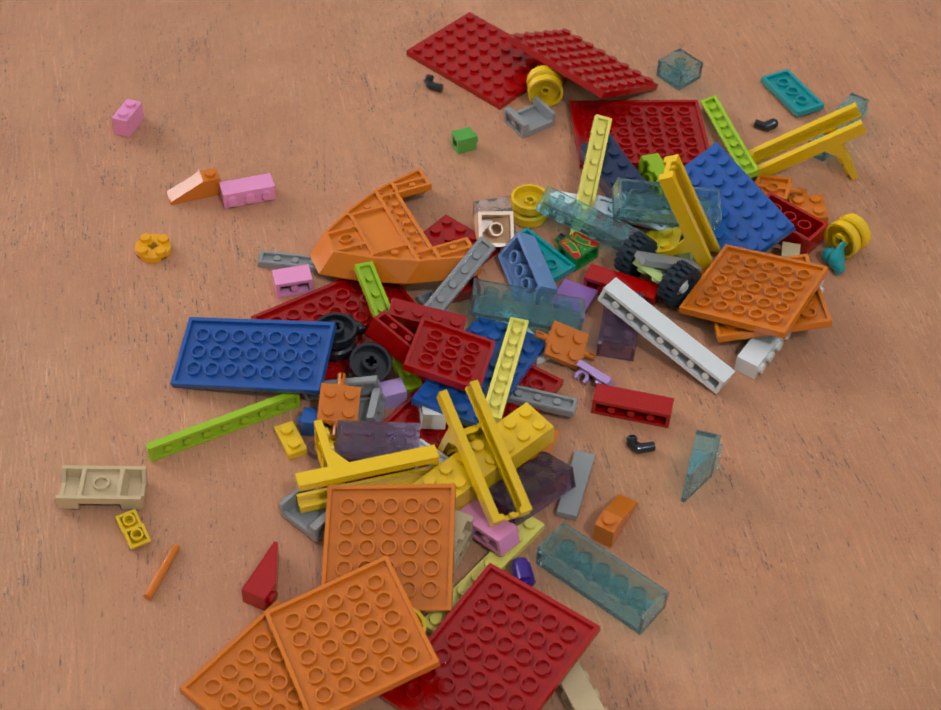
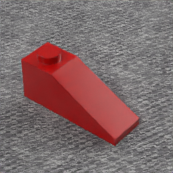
M273 542L241 589L243 602L263 611L270 607L278 597V542Z

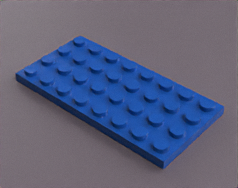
M717 142L684 166L718 241L720 251L725 244L765 253L796 230L790 220Z
M479 314L466 331L496 341L481 386L486 398L508 324ZM526 332L508 399L545 348L544 341L534 337L535 334ZM427 379L412 397L411 404L420 408L424 406L443 414L436 397L440 391L447 389L461 424L470 427L479 423L466 391Z
M189 317L170 384L173 388L320 394L321 383H324L337 325L335 322Z

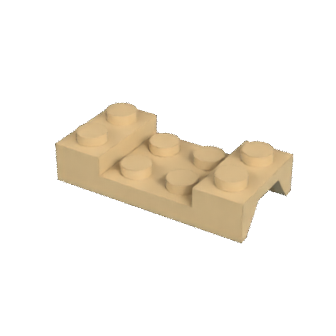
M62 465L60 494L55 497L58 509H79L80 504H120L121 509L143 510L148 481L146 466Z

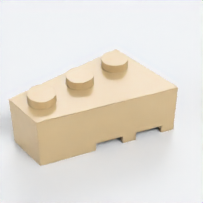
M456 510L454 573L469 549L473 537L474 516Z

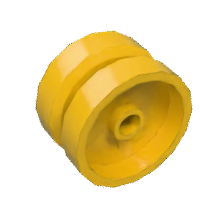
M547 65L538 66L530 71L526 82L528 97L532 104L533 97L535 96L544 101L549 107L557 104L563 96L561 74Z
M524 184L516 187L511 194L510 211H513L514 223L526 228H535L545 223L548 217L549 193L544 188L534 184Z
M848 213L829 224L825 229L824 237L827 246L836 249L842 241L846 242L847 244L844 249L846 259L870 244L871 231L863 218L857 214Z

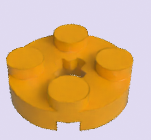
M143 233L135 243V253L145 263L162 262V258L166 257L167 259L171 255L172 246L166 234Z

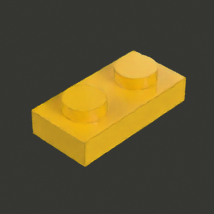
M293 421L274 427V433L288 460L308 454L307 447Z

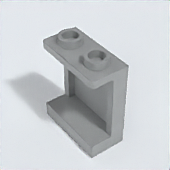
M537 96L533 97L532 105L518 111H514L510 106L504 108V122L522 139L548 129L555 124L556 115L554 110Z
M381 387L373 388L371 397L360 398L357 427H348L358 428L366 432L380 431L386 405V399ZM347 426L341 427L340 431L344 432Z
M297 486L290 495L285 496L279 503L281 516L317 543L324 537L326 508L300 513L296 494L316 489L299 492Z

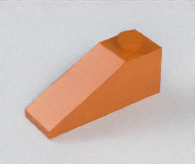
M217 168L199 171L168 190L167 195L171 205L220 195L219 182H221V178Z
M619 494L603 510L594 524L592 540L612 548L636 509L638 502Z

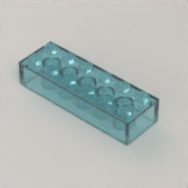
M617 178L612 187L613 219L679 227L659 182ZM693 186L712 230L715 231L722 221L720 189Z
M474 278L469 300V315L475 318H488L495 322H509L510 317L529 320L528 327L543 328L550 331L551 324L555 320L581 331L585 318L584 298Z
M565 522L537 548V565L640 635L666 607L669 594L667 590Z

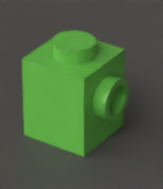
M471 127L452 131L451 145L457 154L476 150L478 136Z

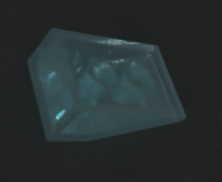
M700 430L696 431L681 502H686L712 476L713 468L718 469L720 457H717V455L721 456L723 444L719 443L721 435Z

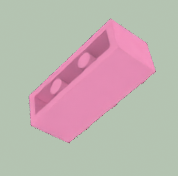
M270 173L219 182L220 196L225 209L276 199L275 185Z
M472 500L459 510L474 516L472 538L502 557L520 543L519 530L514 523L506 521L490 528L481 504L476 500Z

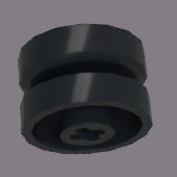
M335 312L320 317L317 321L335 322L337 325L329 361L339 362L350 358L351 352L357 346V325L355 320L349 315Z
M373 342L362 343L351 352L345 368L346 378L377 375L380 382L386 381L392 367L391 356L379 344Z

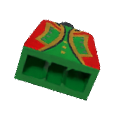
M574 232L568 237L560 233L555 239L558 243V251L576 265L574 272L598 257L600 244L579 232Z

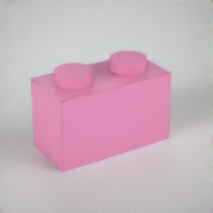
M132 99L125 100L112 117L114 134L130 137L144 119L142 102Z
M309 265L272 270L273 285L277 298L301 295L313 291V279Z

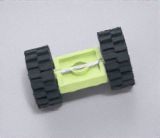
M634 232L633 235L629 236L628 240H624L623 246L619 247L620 250L616 253L617 257L614 258L615 269L637 278L640 277L641 273L649 274L652 276L651 280L660 285L657 288V298L671 308L677 309L701 278L700 271L684 260L677 261L668 270L642 266L634 256L636 251L656 254L658 246H656L657 242L643 232Z

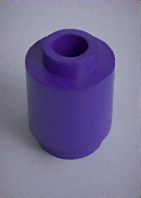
M524 557L512 560L510 566L511 575L533 586L536 581L531 563Z

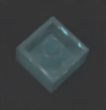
M679 48L658 60L656 76L676 89L681 90L701 78L703 62Z

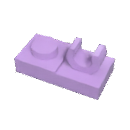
M581 359L576 364L580 370L575 373L574 377L579 380L582 375H585L583 380L585 385L590 382V376L595 379V384L615 385L612 378Z

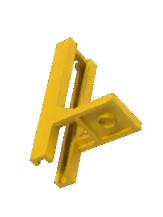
M854 102L748 150L762 175H773L818 154L827 152L836 156L840 165L844 164L842 167L846 176L850 175L851 179L854 180L858 178L845 143L866 134L867 131L862 120L837 130V127L862 117ZM822 134L825 135V136H822V137H820V138H818V139H816V140H814V141H811V142H809V143H807V144H805V145H802V146H800V147H798V148H796V149H793V150H791V151H789V152H787V153H784V154H782V155H780V156H778V157H775V158H773V159H771V160H769V161H766V162H764V163H762V164H760V165H757V163H759V162H761V161H763V160H766V159H768V158H770V157H772V156H775V155H777V154H779V153H781V152H784V151H786V150H788V149H790V148H793V147H795V146H797V145H799V144H802V143H804V142H806V141H808V140H810V139H813V138H815V137H817V136H819V135H822Z
M679 154L667 156L663 161L665 166L664 173L659 175L658 181L679 227L650 231L645 234L657 242L656 246H658L656 254L674 256L692 252L696 263L702 269H706L713 262L710 252L715 251L719 253L720 246ZM683 234L685 238H683L680 241L681 235Z
M474 380L469 383L470 386L465 387V390L479 421L476 425L463 429L447 389L438 393L436 398L449 427L438 450L448 456L459 451L491 528L514 518L528 515L533 509L478 380ZM482 433L485 435L517 512H511L506 516L498 513L470 446V442Z
M322 419L314 421L315 450L321 468L295 473V481L298 484L299 492L327 486V488L296 494L300 513L326 508L328 485L412 484L439 465V454L434 444L348 462L335 452L333 442L328 440L330 439L329 429L324 427ZM431 464V466H427V467L412 469V470H408V471L398 472V473H394V474L379 476V477H375V478L365 479V480L356 481V482H351V483H346V484L344 483V482H347V481L357 480V479H361V478H366V477H371V476H376V475H380V474H385V473H390V472H395V471H399V470H404V469H409V468H414V467H418V466H423V465Z

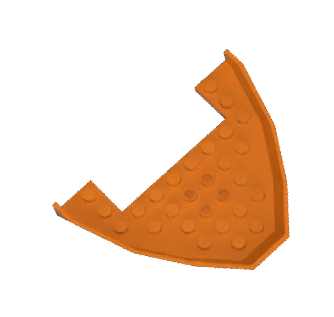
M418 168L375 189L345 211L323 233L310 253V258L319 275L359 281L354 270L355 264L373 261L381 283L414 284L444 281L473 245L468 237L436 246L431 245L402 199L432 190L430 181L422 169ZM481 267L474 276L482 274Z

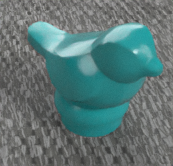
M844 241L836 249L833 247L825 248L821 256L822 260L828 263L831 269H834L836 276L845 272L844 249L847 243Z

